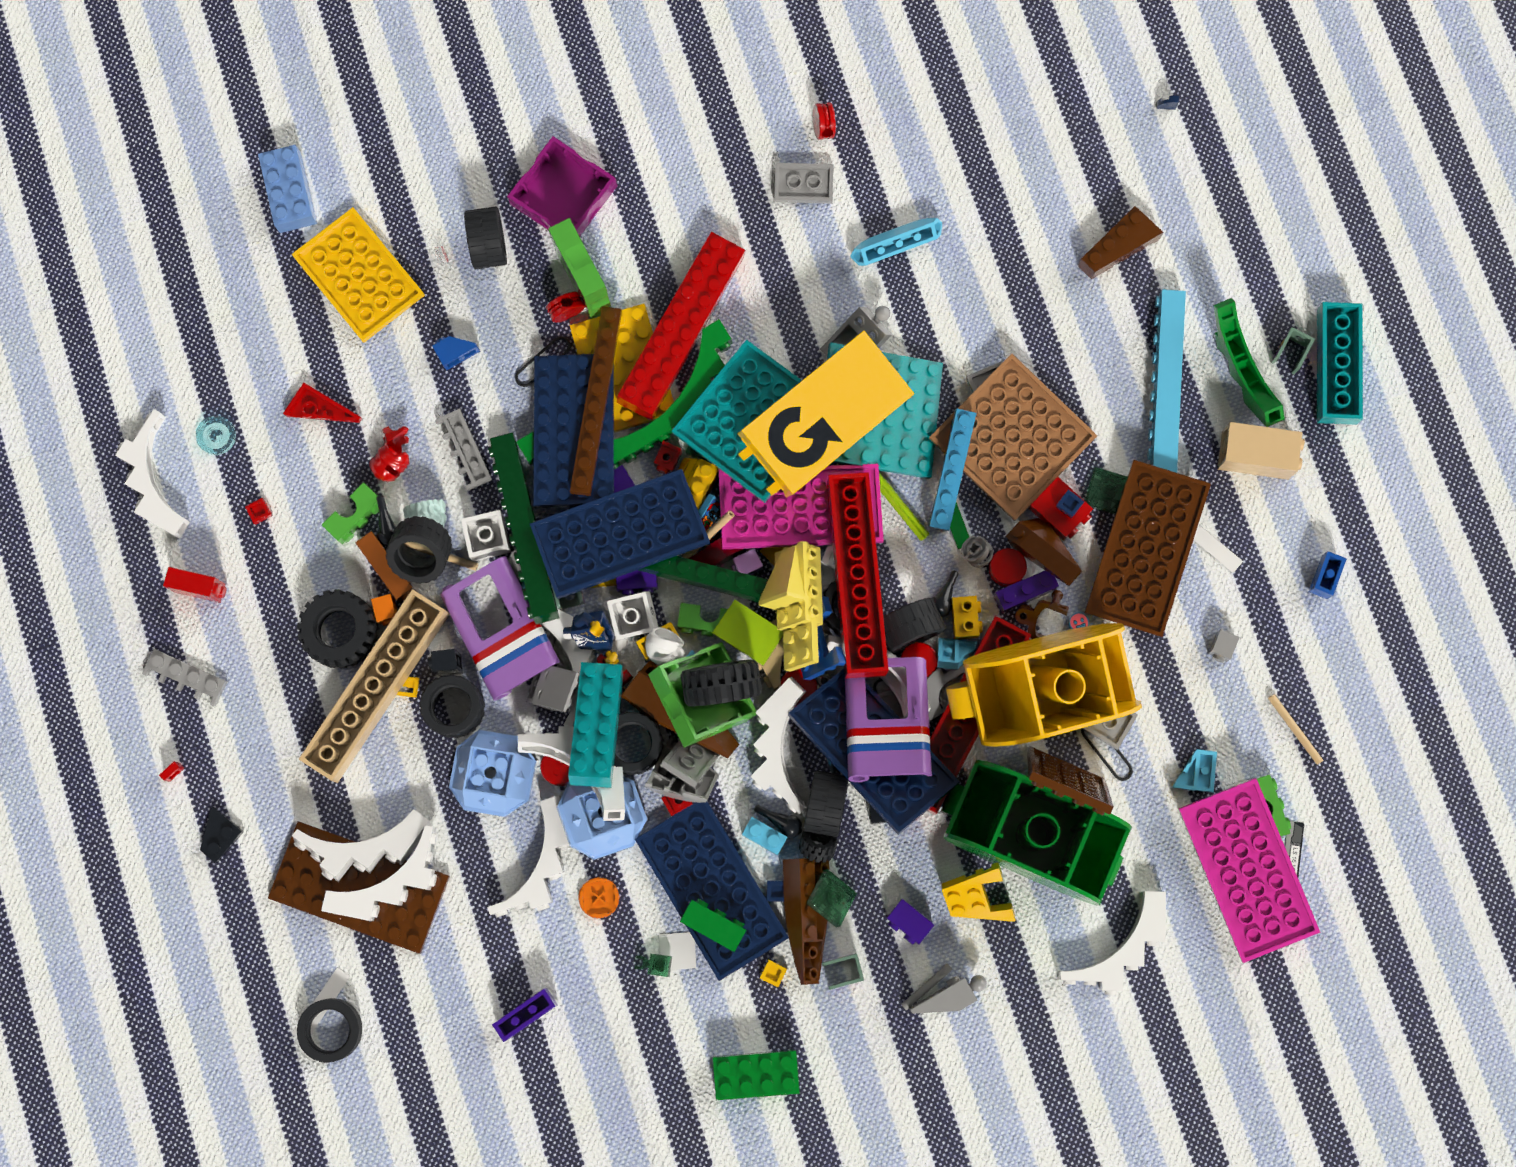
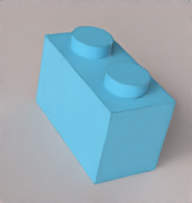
M751 817L742 833V836L777 856L788 838Z

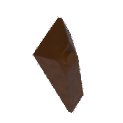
M1039 518L1018 522L1005 536L1013 549L1019 551L1024 557L1068 586L1082 573L1081 568L1054 529Z

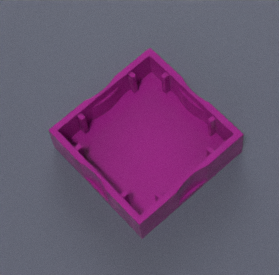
M552 136L537 156L533 166L521 177L507 198L511 206L547 230L570 218L580 237L617 188V182L614 176L596 164L583 159L575 150Z

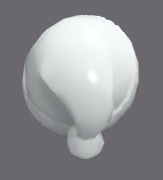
M654 628L646 636V653L651 661L658 665L668 663L676 658H682L685 654L682 649L684 645L683 640L666 628Z

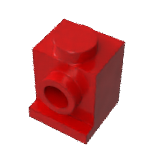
M663 441L654 461V466L657 467L656 470L663 474L674 472L682 455L681 448ZM665 455L670 456L668 461L663 460Z
M662 797L671 816L693 805L689 801H682L681 804H677L675 798Z

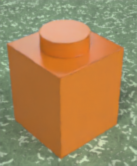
M391 594L371 599L376 622L380 625L383 624V626H388L398 611L395 598Z

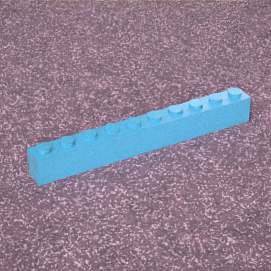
M1162 289L1159 296H1156L1155 307H1158V314H1155L1154 326H1157V333H1154L1153 345H1156V352H1153L1152 364H1155V371H1152L1151 383H1154V390L1150 394L1153 410H1150L1149 414L1152 429H1149L1148 441H1151V448H1148L1147 460H1150V465L1177 473L1186 291Z

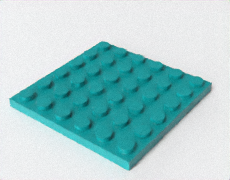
M746 339L671 432L762 502L766 503L771 496L766 488L775 481L753 454L744 461L740 458L738 453L747 446L737 433L802 380Z
M829 343L827 360L845 345ZM882 352L915 394L832 463L860 466L863 464H878L879 471L930 479L932 478L935 444L929 437L937 428L943 363Z

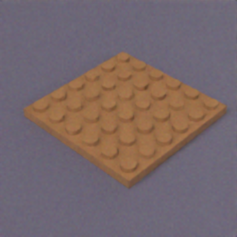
M1013 354L958 408L976 413L963 472L1014 521L1097 437L1074 412ZM954 413L929 437L945 455Z

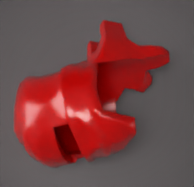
M389 426L382 429L385 435L383 437L384 445L378 449L377 454L369 461V466L377 479L385 482L395 481L400 476V473H403L409 466V455L406 452H402V445L407 444L409 441L408 436H405L409 430L407 426H403L398 430H392Z

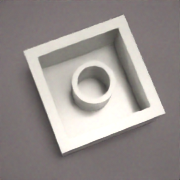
M500 510L461 519L469 558L472 561L512 553L504 515Z
M650 591L607 601L616 640L646 634L654 628H658Z

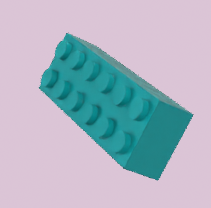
M1322 302L1317 308V423L1357 425L1363 419V303Z
M581 662L568 774L570 785L612 788L623 682V669L620 664Z

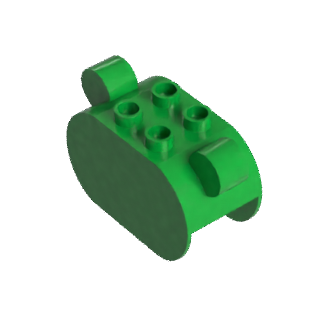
M976 760L965 787L958 784L948 793L940 812L951 818L943 838L992 863L999 862L1001 867L1083 902L1100 906L1107 886L1112 887L1124 859L1121 856V852L1132 826L1113 814L1104 813V815L1094 812L1092 810L1093 807L1084 804V806L1075 804L1071 801L1072 798L1066 795L1059 797L1051 792L1052 789L1044 786L1043 789L1031 784L1032 781L1029 780V777L988 761Z

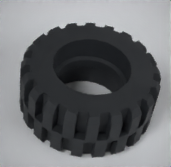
M335 589L334 592L330 590L324 591L322 596L317 594L312 597L314 599L312 603L307 602L304 607L307 609L305 612H300L299 618H301V623H297V629L300 630V634L297 636L298 640L302 642L301 647L308 653V656L322 665L330 668L339 667L341 669L347 668L348 665H357L358 660L367 658L366 653L373 649L374 646L372 644L374 641H377L378 635L376 630L379 628L378 623L375 621L374 612L364 600L352 592H343L342 590ZM345 611L355 620L354 635L345 645L336 648L330 647L321 638L322 624L332 613Z
M754 659L701 666L684 670L681 673L684 701L687 706H705L756 697L762 691L759 667Z

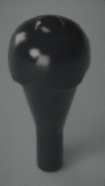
M381 495L376 497L379 508V532L377 537L381 544L388 545L396 526L387 511L384 496Z
M956 570L951 571L946 584L936 596L932 597L941 617L947 616L952 609L953 586L959 575Z
M759 804L755 806L754 812L767 818L781 831V834L788 838H795L801 834L802 822L797 816L773 812Z

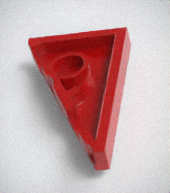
M306 383L302 384L283 412L286 417L353 423H360L362 420L357 414Z

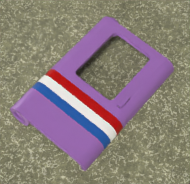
M506 556L494 560L455 585L450 584L442 589L443 592L440 596L493 701L509 695L513 688L547 668L560 663L541 624L536 625L533 618L529 619L527 607H530L529 600L525 601L522 587ZM486 575H490L513 619V623L486 640H482L460 597V592Z
M887 658L888 667H904L906 669L908 717L905 719L869 720L866 710L865 677L845 679L849 781L864 782L869 779V776H932L927 670L924 658Z

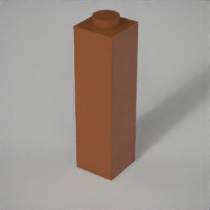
M372 531L355 542L398 602H404L412 589L416 591L410 582L401 579L392 572V569L387 564L386 549Z

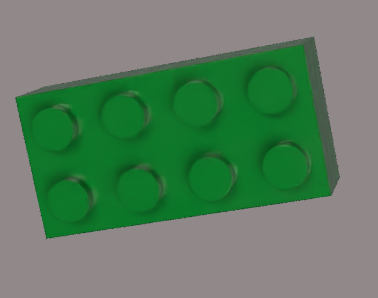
M796 1049L713 1056L716 1101L800 1094Z

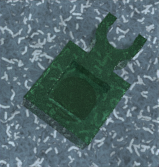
M650 953V959H647L645 956L636 955V958L643 960V965L635 966L634 969L643 970L648 968L649 975L670 977L672 956Z

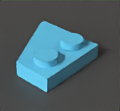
M939 637L937 667L958 670L963 661L976 651L977 641Z
M1196 749L1173 784V788L1213 793L1217 752Z

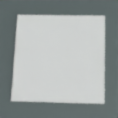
M690 932L659 934L661 971L696 968L695 940Z

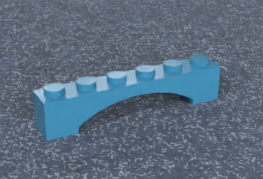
M955 409L945 460L928 524L930 527L950 530L976 418L975 412Z

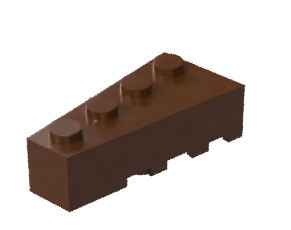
M1134 206L1080 259L1078 267L1088 277L1093 279L1119 262L1128 259L1131 255L1142 251L1150 244L1159 241L1164 232Z

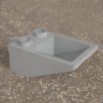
M879 306L875 310L874 315L867 307H859L820 350L827 356L829 343L846 345L863 331L880 348L893 335L881 323L889 319L891 314L889 308ZM872 331L875 333V338L870 334Z
M975 975L971 978L970 984H968L965 978L955 976L946 981L947 986L911 1006L909 1011L912 1014L960 1011L977 1001L973 991H983L987 986V981L982 975Z

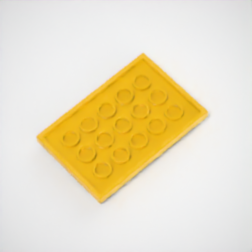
M353 207L292 253V256L363 343L425 296L423 291Z
M645 304L622 310L614 357V433L653 422L674 403L671 390L669 389L652 421L617 403V395L653 334ZM600 316L569 325L578 354H594Z

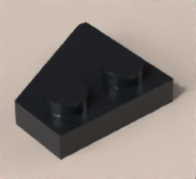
M212 807L200 851L214 863H218L244 831L216 807Z

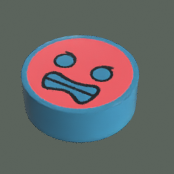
M1074 613L1069 618L1068 626L1070 629L1089 626V619L1083 613Z

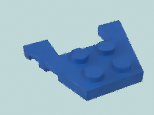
M822 596L824 622L832 613L829 598ZM822 625L817 626L819 662L800 668L805 680H812L825 674L827 670H834L836 666L846 664L842 647L835 646L830 652L828 651Z

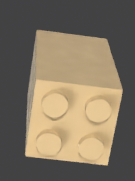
M1230 422L1222 431L1217 470L1289 480L1302 467L1300 450H1303L1305 440L1302 439V432Z

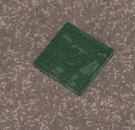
M1094 467L1084 501L1094 509L1116 515L1127 476Z
M826 869L823 870L806 904L837 928L841 926L857 892Z

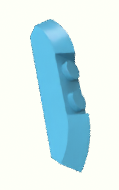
M926 218L878 234L857 245L850 258L859 266H866L936 240L941 235L942 222L938 218Z

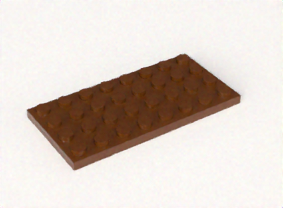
M1137 460L1132 461L1084 613L1163 637L1211 483Z
M1032 746L1029 747L1027 752L1028 775L1032 785L1042 789L1044 786L1052 789L1051 792L1059 797H1064V795L1071 797V801L1080 806L1087 804L1093 807L1092 810L1098 814H1111L1114 806L1105 778Z
M297 821L294 832L298 829L310 837L326 842H355ZM291 837L268 899L418 954L422 953L448 884L449 875L435 871L434 874H437L435 886L431 887V890L407 886L408 897L402 906L378 901L377 905L380 906L378 917H374V921L321 911L326 891L351 892L372 887L396 873L407 860L402 865L398 862L393 864L385 858V854L371 873H368L366 870L361 872L352 864L339 882L335 879L330 881L321 874L323 872L320 868L321 862L319 863L310 856L311 852L308 850L302 851L294 845L293 837Z

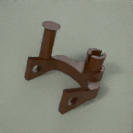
M1060 590L1052 592V602L1040 600L1034 609L1027 604H1022L1017 609L1015 618L1019 623L1029 626L1028 633L1031 634V639L1045 636L1038 634L1036 631L1037 619L1045 608L1067 616L1069 606L1059 604L1063 598V593Z

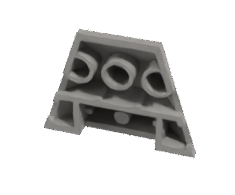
M671 735L644 787L661 795L683 801L706 802L719 774L710 768L698 785L693 788L661 767L662 761L677 744L675 742L676 738Z

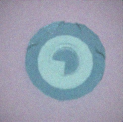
M210 416L198 425L196 441L199 447L208 454L220 455L226 453L235 443V428L228 419L222 416Z

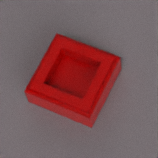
M263 497L245 506L255 525L273 516Z
M174 761L159 776L164 781L171 782L184 770V767L181 763Z

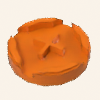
M596 877L588 880L579 891L578 900L581 909L587 915L601 919L615 912L619 905L620 895L618 888L612 881Z

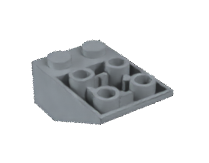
M554 666L547 668L535 676L526 702L547 710L566 712L572 704L573 699L571 696L573 690L578 687L579 673Z

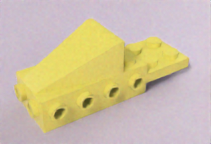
M800 541L797 545L784 547L783 550L775 553L774 569L759 600V606L777 610V630L783 631L784 670L786 671L797 670L819 662L817 626L823 625L820 547L810 545L807 541Z

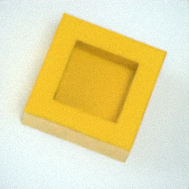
M768 960L760 979L779 987L787 968Z

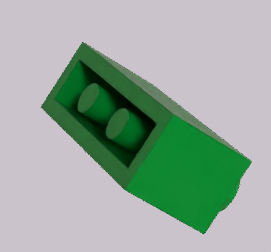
M697 899L696 902L691 900L680 922L735 952L746 932V929L743 928L745 924L736 919H733L731 922L725 918L727 914L718 909H715L713 912L707 908L709 904L700 899Z

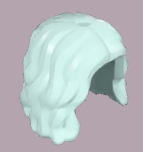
M442 499L412 503L403 508L405 519L413 516H423L435 520L443 525V527L446 522V506Z

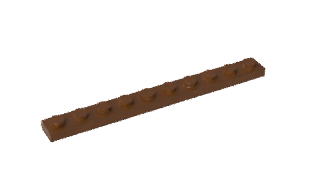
M602 306L570 488L571 494L591 496L622 316L621 308Z

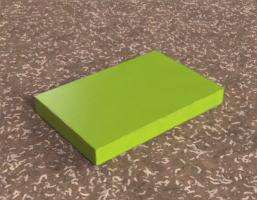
M735 599L712 632L715 636L752 660L754 659L762 666L765 665L783 637V631L777 630V626Z

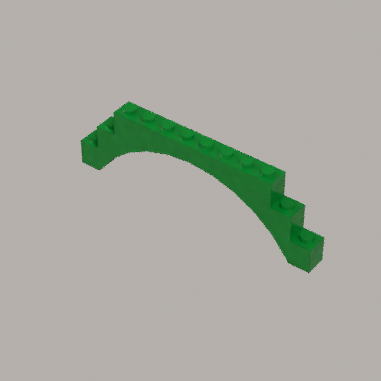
M720 319L702 329L699 357L690 380L675 402L665 413L646 427L625 437L614 439V469L625 462L627 464L633 462L637 458L636 456L642 452L647 453L654 448L653 445L658 442L662 443L671 438L670 435L673 434L671 432L723 369L725 365L718 352L723 353L727 351L733 342ZM531 432L516 443L529 464L533 465L534 432Z

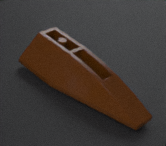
M650 660L638 672L621 697L648 716L649 719L676 732L648 676L650 672L658 667L657 664ZM728 730L697 742V744L727 759L740 745Z
M809 858L783 859L786 924L792 955L801 985L819 984L828 919L812 906H814L813 903L822 893L826 896V891L821 889L822 887L817 888L822 893L812 902H809L823 873L830 877L828 860L818 863L816 860L810 861Z

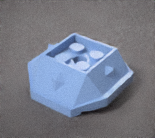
M478 730L456 747L449 788L463 810L506 817L530 801L537 760L531 753L518 752V736ZM489 768L496 769L495 777H487L486 772Z
M623 776L625 816L624 820L603 821V817L598 814V809L601 806L591 787L570 785V782L567 783L556 808L570 847L596 860L634 846L635 839L639 836L647 817L633 780Z

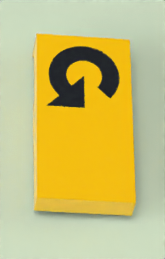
M863 331L737 434L747 446L738 455L744 461L753 454L775 481L766 490L772 496L782 489L787 498L796 493L915 393L867 333Z

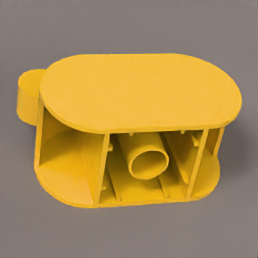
M1107 623L1070 629L986 651L965 659L963 665L967 681L945 688L952 719L975 717L981 744L995 747L1041 740L1120 718L1140 710L1142 704L1140 700L1135 698L1121 632L1125 630L1124 624Z

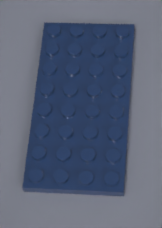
M594 354L535 356L534 508L575 507L615 493L614 363L591 496L571 494L570 488Z
M682 469L530 523L557 599L710 544Z
M843 668L792 709L788 716L840 773L848 779L845 669ZM866 683L867 718L869 720L900 719ZM931 751L932 776H869V779L864 782H849L899 835L954 789L960 781Z
M707 801L693 803V805L678 812L635 839L681 918L691 900L696 902L697 899H700L709 904L707 908L713 912L715 909H718L727 914L725 918L731 922L733 919H736L745 924L743 928L746 929V932L735 952L686 926L718 981L789 938Z

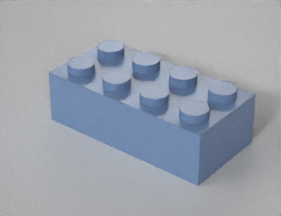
M296 144L259 153L258 157L274 226L279 233L317 224L302 155Z

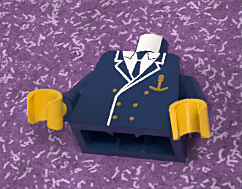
M603 610L590 613L583 612L580 615H575L572 626L564 627V639H574L580 649L599 651L604 657H607L605 659L606 664L619 663L617 653L612 652L615 634Z

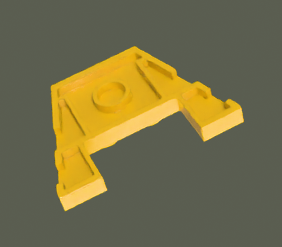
M999 862L991 864L989 869H978L976 874L966 877L962 875L942 883V892L950 916L1015 921L1012 903L990 905L983 885L984 883L1003 881Z

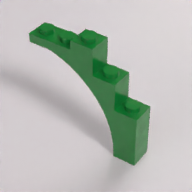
M1229 298L1213 305L1217 332H1215L1217 349L1228 360L1230 376L1242 387L1245 405L1266 427L1285 420L1283 404L1276 398L1264 381L1247 347L1237 317L1235 301Z

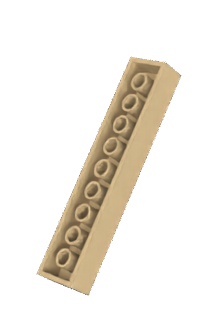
M412 589L299 760L329 780L338 783L450 614Z

